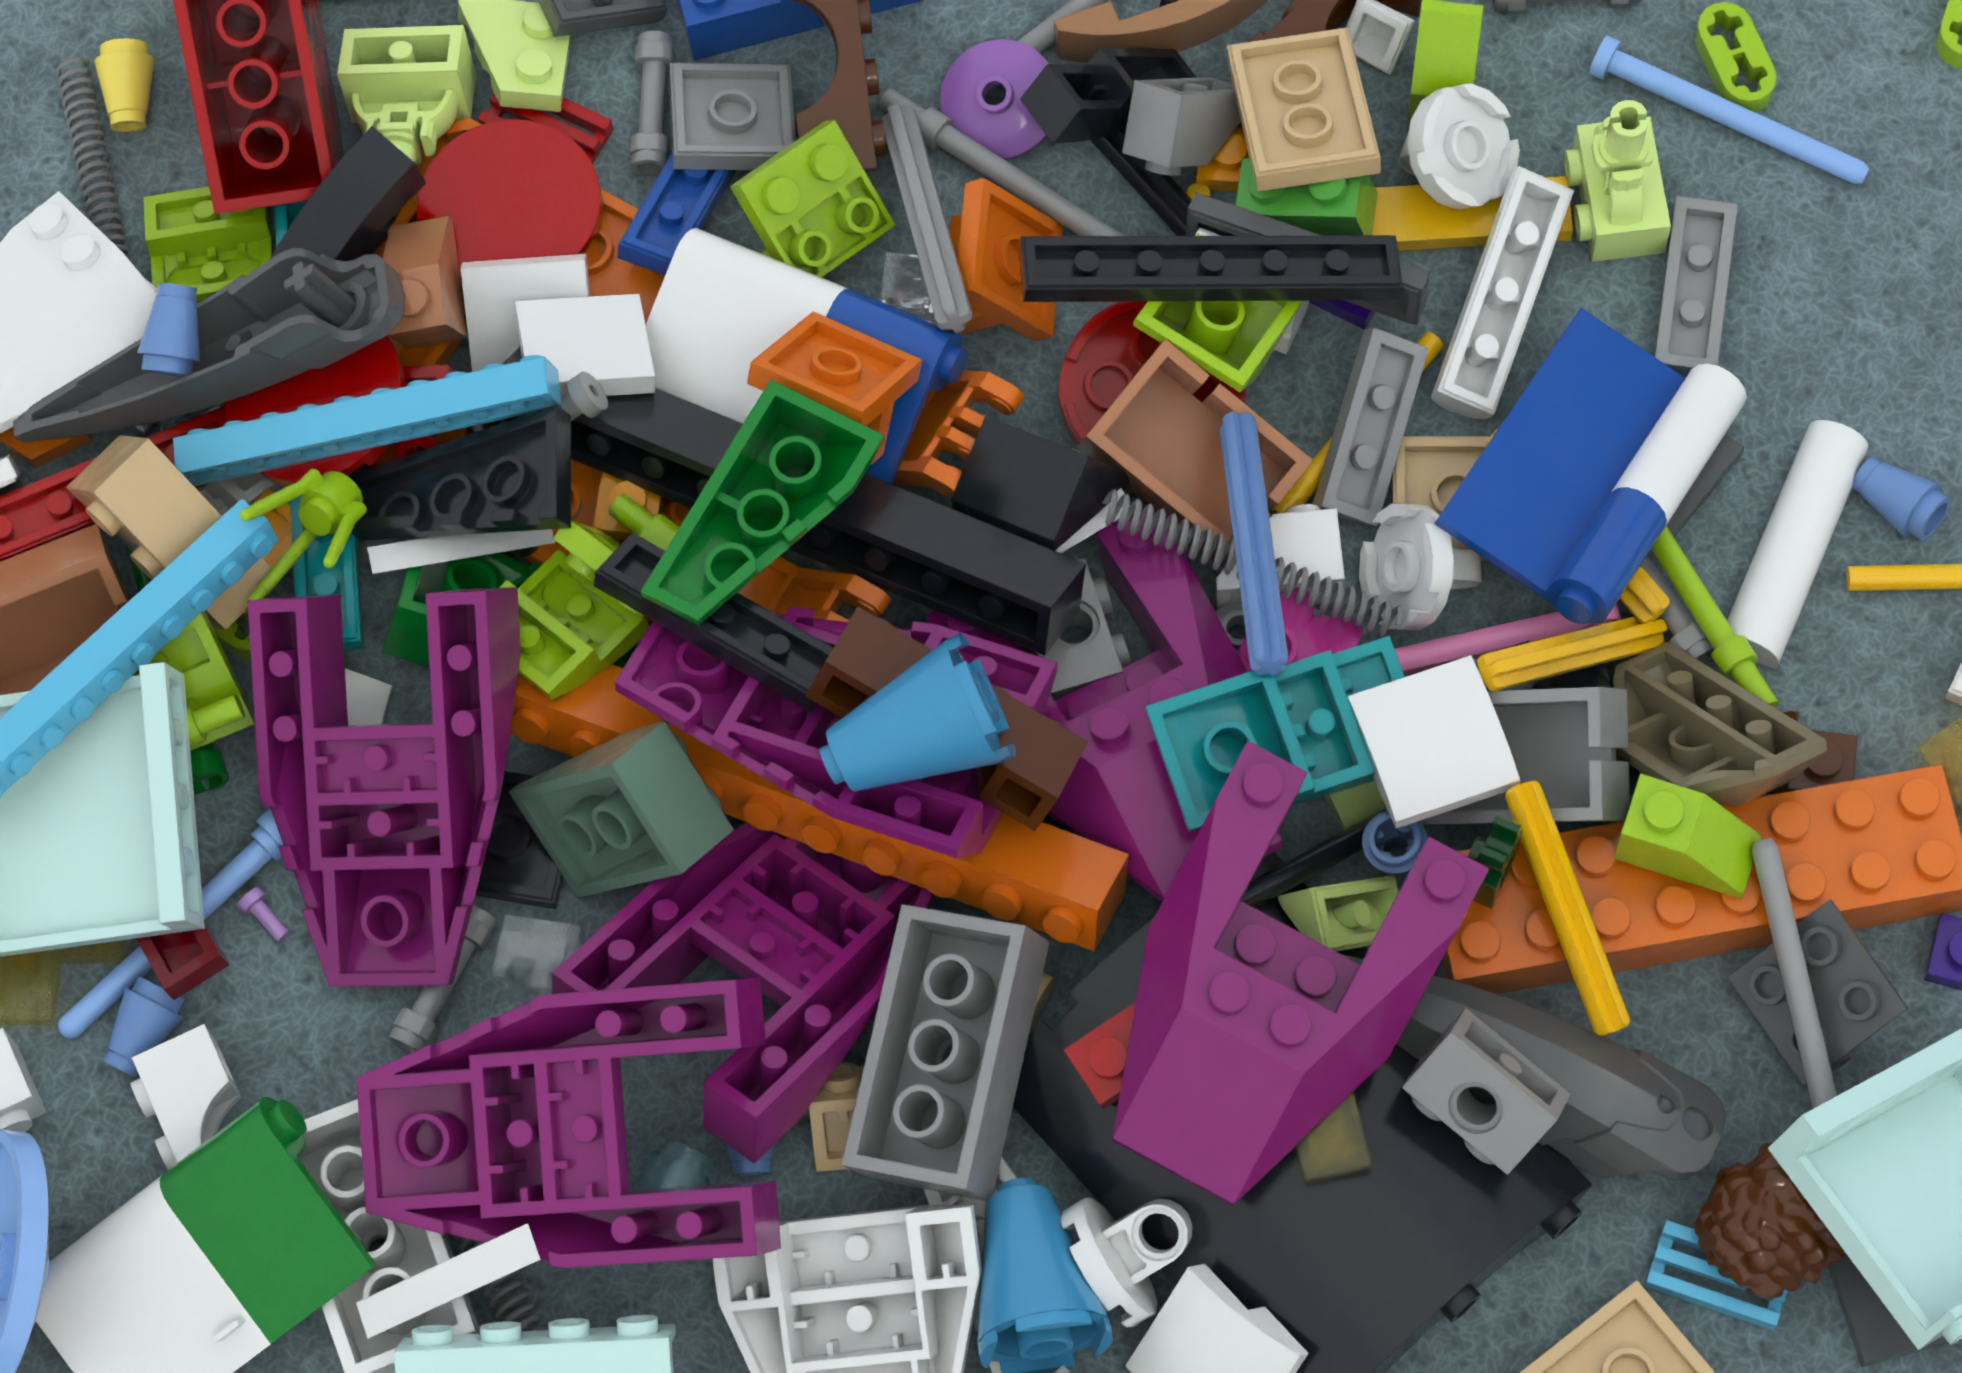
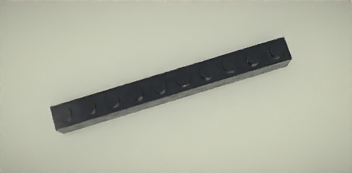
M520 347L503 363L504 365L520 362L522 358ZM655 388V393L607 396L608 408L596 417L589 418L581 414L571 421V459L623 481H629L640 488L683 506L692 508L743 423ZM521 416L489 422V425L495 426ZM864 474L852 495L789 548V550L844 573L855 574L873 585L1044 656L1080 611L1086 563L868 474Z

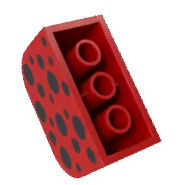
M173 0L214 214L308 201L318 186L344 156L340 119L318 0Z

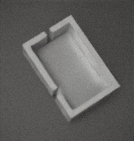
M1583 687L1487 691L1520 777V784L1535 780L1541 784L1555 823L1626 820L1630 807L1629 762L1616 761V749L1628 748L1627 689ZM1506 792L1421 820V823L1423 825L1492 824L1496 815L1512 822L1514 821L1505 800Z

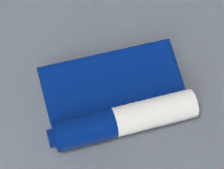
M1580 308L1434 524L1556 606L1560 614L1566 619L1577 624L1601 623L1606 620L1744 406L1747 398L1745 388L1740 380L1731 372L1712 364H1698L1691 369L1686 377H1683L1595 316Z

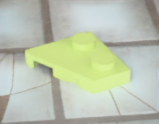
M458 0V19L461 25L467 26L474 40V52L482 69L490 74L491 88L500 106L561 112L572 35L554 37L540 4L536 2Z

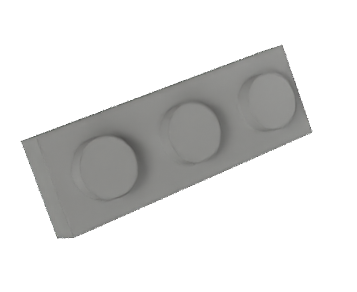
M1677 195L1675 198L1654 357L1683 377H1686L1691 369L1698 364L1718 366L1738 208L1737 203Z
M1375 327L1364 329L1313 505H1317L1322 510L1337 508L1338 518L1366 528L1377 527L1378 523H1373L1372 521L1383 508L1429 348Z

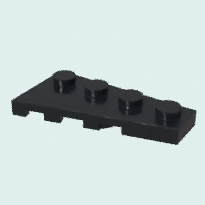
M554 405L348 475L361 490L363 504L367 507V512L355 524L351 534L365 541L571 528V415L559 406Z

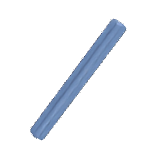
M1231 411L1222 418L1223 425H1221L1219 430L1250 668L1258 676L1266 674L1278 676L1284 672L1285 663H1287L1289 657L1257 423L1254 416L1249 412L1237 414Z

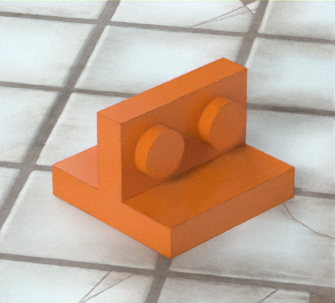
M984 177L965 183L962 214L951 217L950 235L973 314L972 319L965 323V330L959 333L965 335L1004 324L1032 341L1051 338L1054 335L1057 302H1023L1018 248L1021 236H1063L1064 226Z
M813 311L751 361L747 384L764 391L771 379L883 434L885 441L871 462L872 465L884 454L894 402L918 382L923 360Z

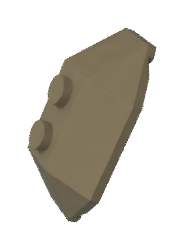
M1668 641L1615 666L1613 688L1627 689L1628 748L1616 749V755L1647 776L1704 793L1719 804L1740 806L1792 781L1827 751L1825 738L1683 650L1674 647Z

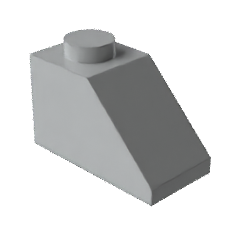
M1212 77L1134 80L1122 153L1146 160V170L1162 175L1178 176L1181 175L1182 167L1208 165L1241 122L1233 84Z

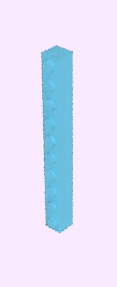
M528 355L522 357L520 362L506 365L492 363L485 365L479 371L470 373L461 371L451 372L442 379L433 381L415 380L408 383V386L397 389L378 388L371 391L370 395L356 398L342 396L336 398L333 403L320 406L306 404L299 406L297 411L283 414L277 412L265 413L260 416V419L247 422L240 420L229 421L223 427L211 430L202 428L192 429L187 432V435L173 438L175 467L193 486H199L530 414L554 405L562 407L558 369L545 356Z
M243 499L238 501L0 718V798L15 782L27 775L33 766L50 750L58 747L74 728L82 721L87 720L94 710L110 695L119 691L124 683L139 670L140 665L148 664L158 651L170 640L178 637L194 618L207 610L218 596L230 585L238 582L253 564L271 551L272 547L279 540L268 519L260 515L250 521H243L240 518V512L250 505Z

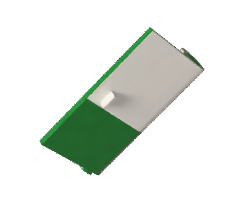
M270 1097L261 1098L49 1261L48 1278L43 1288L35 1321L73 1373H234L377 1265L297 1156L306 1147L303 1134L306 1133L307 1127L302 1115L291 1103L286 1100L278 1102Z

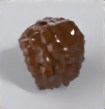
M1771 1142L1764 1143L1759 1148L1758 1155L1753 1161L1745 1165L1736 1162L1731 1167H1724L1718 1171L1707 1203L1702 1206L1699 1217L1693 1223L1695 1234L1698 1236V1245L1700 1249L1706 1251L1705 1260L1708 1265L1716 1266L1722 1277L1731 1278L1738 1286L1745 1287L1747 1293L1765 1300H1774L1775 1298L1782 1297L1784 1289L1790 1292L1796 1291L1802 1279L1816 1284L1820 1279L1821 1270L1826 1269L1833 1262H1840L1846 1254L1768 1150V1147L1773 1144Z

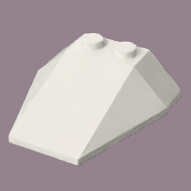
M59 191L15 225L0 242V433L13 428V421L42 398L140 340L143 336L155 296L157 295L125 254Z
M917 1205L779 1222L781 1249L758 1256L712 1259L718 1304L750 1373H964L982 1277L974 1205Z

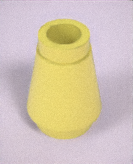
M130 38L106 41L100 45V56L94 60L107 114L110 118V128L117 132L144 130L147 127L146 117L148 115L155 58L149 54L148 44L144 41Z

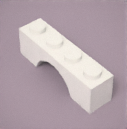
M205 1024L132 1057L140 1078L130 1084L145 1117L149 1118L155 1114L157 1115L165 1135L156 1139L155 1143L167 1170L216 1134L228 1111L241 1098L218 1042Z

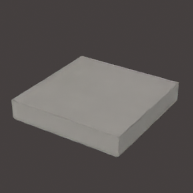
M670 63L669 95L673 169L754 170L796 141L790 64Z

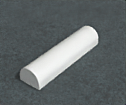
M1520 166L1512 170L1431 394V399L1440 407L1473 419H1488L1495 414L1574 190Z
M1816 420L1809 424L1727 619L1736 636H1745L1758 656L1757 663L1777 670L1846 504L1852 489L1853 479L1861 467L1868 450L1866 439L1854 429L1841 423L1829 420Z

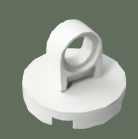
M1470 83L1437 89L1420 102L1411 118L1409 131L1398 163L1406 172L1416 176L1421 188L1437 203L1458 210L1483 206L1489 200L1502 196L1512 170L1518 165L1520 149L1518 139L1510 140L1508 128L1503 120L1504 118L1511 117L1506 106L1490 90Z
M1390 504L1378 512L1372 521L1373 523L1381 524L1377 530L1374 542L1363 541L1359 566L1361 592L1366 591L1368 600L1371 597L1378 596L1380 605L1385 601H1390L1392 609L1401 605L1404 611L1401 627L1395 625L1396 614L1388 629L1421 631L1435 622L1446 605L1450 590L1467 589L1482 585L1480 555L1472 549L1452 548L1450 534L1434 524L1439 514L1427 505ZM1385 610L1381 614L1382 619H1384Z
M1084 1198L1062 1211L1061 1216L1063 1229L1070 1230L1073 1227L1076 1228L1081 1241L1069 1247L1087 1283L1104 1307L1110 1311L1116 1306L1121 1305L1126 1313L1121 1315V1324L1127 1328L1135 1327L1155 1315L1158 1303L1149 1275L1173 1262L1188 1247L1193 1229L1188 1212L1180 1204L1170 1199H1156L1145 1203L1116 1221L1104 1206L1095 1199ZM1158 1213L1171 1217L1179 1230L1176 1245L1166 1250L1150 1246L1142 1234V1224L1147 1216Z

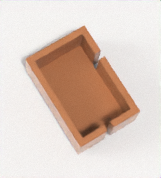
M1165 339L1082 439L1077 448L1085 455L1126 473L1130 479V485L1127 489L1146 505L1152 503L1156 511L1164 508L1166 513L1165 520L1169 515L1176 513L1177 525L1181 520L1188 518L1189 530L1194 524L1199 523L1201 534L1206 529L1211 528L1213 539L1217 534L1223 533L1226 544L1229 539L1233 538L1219 430L1221 425H1223L1222 418L1224 415L1231 411L1237 414L1249 412L1256 419L1268 511L1280 503L1313 462V459L1221 384L1203 402L1194 397L1193 394L1210 375ZM1206 540L1204 541L1202 547L1200 548V549L1203 550V551H1204V547H1205ZM1218 544L1211 555L1213 560L1215 559ZM1230 549L1221 563L1222 567L1227 563Z
M97 524L0 562V695L31 691L132 599L125 583L121 580L118 567Z

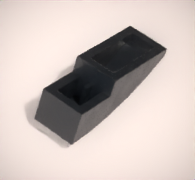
M1100 47L1086 65L1047 64L1020 100L1053 144L1081 142L1126 131L1134 80L1197 77L1174 49Z
M371 126L318 186L290 225L271 258L291 248H302L319 256L325 254L339 261L355 260L363 255L373 254L387 240L388 234L384 229V225L426 184L415 162Z

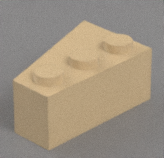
M119 435L66 486L87 507L85 511L102 530L111 537L116 535L132 551L129 555L130 558L151 580L222 517L149 438ZM260 558L253 564L238 582L230 585L205 610L212 627L226 630L247 610L245 606L246 599L272 569L263 558Z

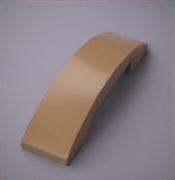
M1179 0L1120 21L1112 2L1109 1L1054 20L1055 48L1060 59L1088 63L1100 47L1174 49L1180 52L1205 43L1227 32L1255 13L1268 0Z

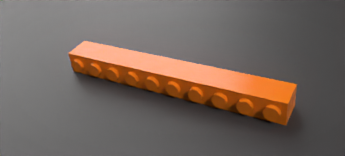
M610 664L581 686L554 700L548 698L518 673L510 734L517 736L526 743L540 744L566 755L576 757L629 730L664 720L615 691V681L623 668ZM666 722L670 730L678 735L685 744L688 758L705 785L712 789L720 799L723 813L746 821L759 830L773 831L805 843L818 852L837 855L864 865L877 874L896 877L925 888L936 896L955 899L987 911L997 919L1011 920L1048 934L1059 942L1072 943L1091 951L1096 950L1125 896L1129 861L1128 853L1043 822L1034 831L1003 813L982 853L957 859L832 818L723 753Z

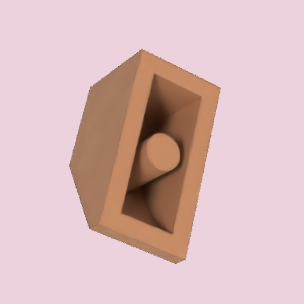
M445 216L390 227L382 259L399 273L405 295L402 318L387 336L408 349L468 338L453 218Z

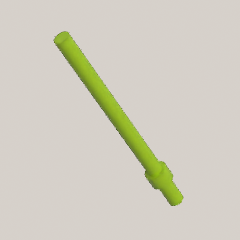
M1666 526L1651 550L1713 646L1714 651L1711 657L1723 676L1728 679H1734L1737 685L1777 708L1779 701L1755 665L1758 661V656L1745 636H1736Z

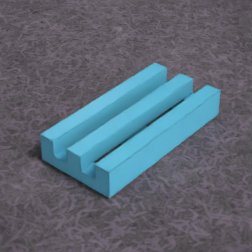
M1666 1220L1644 1287L1774 1331L1778 1324L1787 1290L1784 1289L1782 1297L1769 1300L1767 1308H1763L1663 1274L1665 1266L1669 1265L1746 1291L1745 1287L1738 1286L1731 1278L1722 1277L1717 1267L1708 1265L1706 1260L1671 1249L1674 1242L1706 1253V1251L1700 1249L1698 1236L1695 1234L1694 1229Z

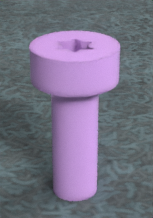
M255 887L239 900L237 907L244 915L252 913L277 942H281L290 934V931L264 903L267 895L260 887Z

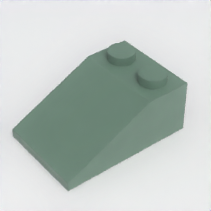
M665 721L629 730L516 785L509 791L511 797L577 898L683 874L734 831L722 811L720 799L712 789L705 785L688 758L685 744L678 735L670 730Z

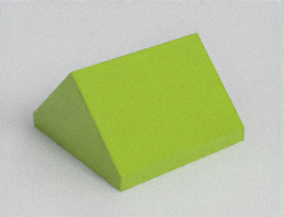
M1148 301L1135 318L1133 326L1160 343L1165 339L1168 340L1203 370L1238 392H1242L1257 379L1303 301Z

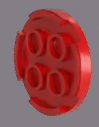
M509 119L489 122L460 134L445 145L432 160L423 176L426 184L418 192V221L445 216L453 218L461 280L460 268L462 262L584 254L592 240H596L602 222V193L596 171L589 157L566 134L548 125L528 120Z
M1148 301L1118 302L1103 309L1080 329L1067 350L1059 374L1058 400L1064 425L1076 446H1078L1161 344L1133 326L1135 318ZM1208 373L1210 376L1193 394L1194 397L1203 402L1221 384L1245 403V389L1242 392H1238L1210 373Z
M386 335L384 338L322 369L312 368L285 381L224 402L225 423L234 420L244 422L260 419L261 415L270 412L283 414L297 411L299 406L306 404L318 406L329 404L342 396L356 398L370 395L371 391L378 388L397 389L406 387L408 382L404 378L400 356L393 342ZM390 444L259 473L270 481L285 487L298 482L310 469L318 470L321 475L329 471L348 475L365 463L368 466L373 464Z

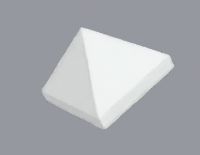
M1357 0L1346 26L1349 30L1355 57L1391 75L1396 68L1415 20L1376 0Z

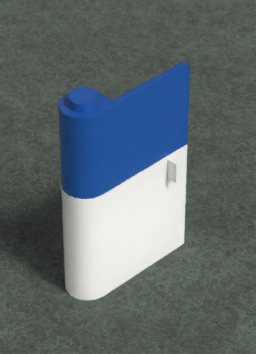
M690 229L683 236L674 252L646 322L656 376L655 388L744 423L763 392L747 384L751 361L814 311L923 360L918 382L894 402L884 454L872 465L870 464L865 474L892 484L930 389L940 391L947 383L955 384L964 371L968 351L962 348L961 334L955 333L951 329L941 330L934 322L701 229Z

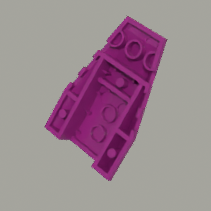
M789 607L785 615L776 614L833 648L848 622L816 619L814 609ZM652 621L615 681V691L832 818L958 859L982 853L1003 814L997 808L978 798V778L975 768L853 792L845 781L835 785L824 766L819 748L828 744L826 730L842 719L840 716L821 705H818L811 713L655 621ZM913 621L911 630L896 628L931 650L946 639L962 633L970 643L969 646L959 650L967 664L979 659L991 685L1004 689L1011 697L1040 714H1045L1056 677L1058 662L937 624Z

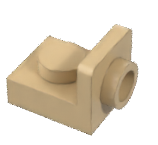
M841 1062L809 1105L816 1172L848 1169L841 1164L864 1066Z

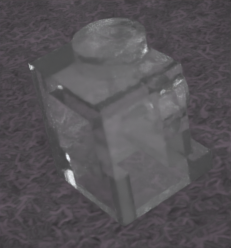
M505 914L492 972V978L500 994L513 996L516 984H521L522 990L533 996L538 997L540 995L552 994V972L587 941L582 926Z

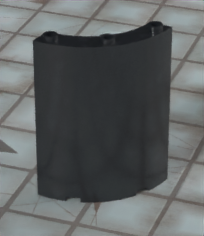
M1275 852L1265 856L1253 879L1284 862ZM1303 882L1281 895L1308 889V887ZM1278 897L1255 908L1299 932L1282 909ZM1154 918L1113 951L1069 993L1078 1003H1075L1053 1028L1045 1021H1041L1028 1037L1013 1108L1116 1221L1145 1203L1156 1199H1170L1180 1204L1188 1212L1193 1224L1192 1238L1184 1252L1173 1262L1161 1268V1270L1177 1285L1188 1267L1206 1264L1248 1310L1266 1307L1309 1353L1296 1373H1386L1444 1316L1453 1323L1464 1315L1481 1297V1294L1475 1288L1515 1255L1545 1233L1553 1240L1563 1234L1581 1216L1582 1211L1575 1204L1592 1186V1183L1568 1158L1548 1144L1542 1146L1536 1143L1508 1175L1495 1164H1486L1477 1159L1468 1150L1464 1139L1443 1121H1435L1425 1116L1415 1106L1411 1095L1402 1088L1419 1060L1398 1045H1395L1385 1063L1361 1083L1330 1115L1324 1118L1233 1206L1113 1142L1112 1137L1119 1099L1103 1109L1066 1055L1064 1049L1135 1002L1146 935ZM1360 947L1337 952L1341 955L1363 959L1368 949ZM1155 1213L1147 1216L1142 1224V1234L1150 1246L1166 1250L1176 1245L1179 1230L1171 1217Z

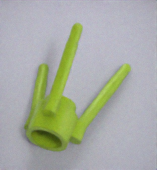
M310 469L298 482L255 502L240 512V518L243 521H250L302 496L298 516L305 530L246 599L245 606L247 609L248 600L264 599L273 590L317 536L335 533L324 557L323 564L326 568H333L336 565L355 524L367 512V507L363 504L361 490L349 476L336 471L325 472L321 475L318 470Z

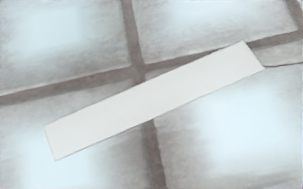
M552 529L431 536L367 547L372 574L552 544L555 543V540H553Z
M528 1223L356 1302L367 1338L378 1335L541 1260Z

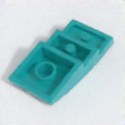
M1390 635L1332 654L1331 650L1287 664L1285 665L1284 672L1278 676L1270 674L1258 676L1253 671L1145 706L1147 718L1188 832L1201 829L1247 741L1308 772L1292 805L1374 781L1375 770L1348 696L1405 677Z

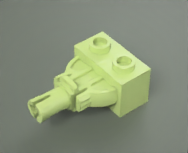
M464 25L344 29L337 76L351 122L358 124L363 135L373 126L414 161L416 165L422 162L421 143L425 156H433L436 151L437 139L449 130L454 121L468 117L471 118L477 73Z
M1634 100L1621 101L1612 107L1610 117H1607L1603 122L1577 125L1573 149L1564 151L1565 176H1568L1569 187L1578 186L1581 204L1574 205L1576 237L1578 242L1588 241L1592 262L1665 253L1671 229L1651 117H1647V111L1641 103Z

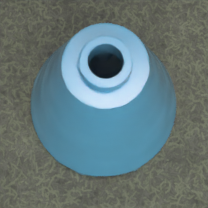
M962 633L946 639L826 730L828 744L820 747L819 751L824 766L835 785L845 781L848 787L853 792L1004 763L1016 757L1015 744L1005 747L1001 746L998 734L1010 728L980 660L977 659L967 664V661L964 660L959 652L960 649L970 645Z
M1016 1178L1001 1183L997 1187V1192L987 1199L985 1207L977 1351L979 1352L982 1367L988 1369L991 1360L998 1361L1001 1373H1049L1057 1371L1063 1365L1066 1368L1076 1366L1074 1353L1092 1346L1095 1358L1104 1353L1113 1343L1111 1321L1103 1304L1087 1283L1073 1258L1069 1247L1074 1245L1075 1242L1070 1231L1062 1228V1213L1054 1195L1048 1187L1037 1185L1036 1181L1031 1178Z

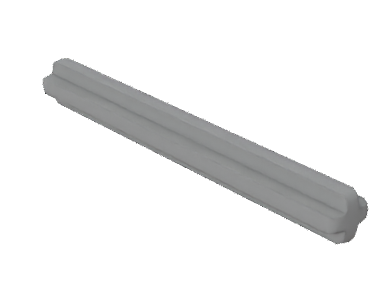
M894 103L888 106L889 113L882 116L881 119L883 120L887 146L935 321L941 330L953 329L955 333H959L965 330V323L972 319L973 314L917 114L911 106L900 107L898 103Z

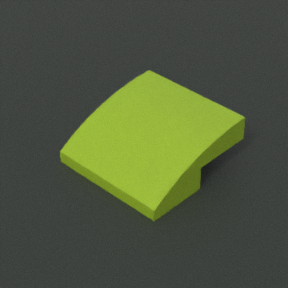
M209 186L143 197L145 242L151 256L152 284L157 288L159 283L197 288L195 301L198 304L239 276L250 274L270 260L274 252L269 206L214 214Z
M559 549L518 588L521 641L518 673L551 700L576 689L607 666L616 662L642 639L649 628L646 619L632 613L612 596L594 587L593 581L570 567L565 562L567 555ZM506 580L499 588L516 586Z

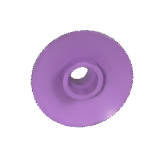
M996 39L979 43L962 53L949 68L941 87L940 110L943 114L954 120L952 127L1003 159L1009 160L1025 155L1041 144L1047 135L1021 102L1020 98L1049 63L1035 49L1018 41ZM996 85L1005 87L1006 96L1000 104H987L986 94L991 87Z

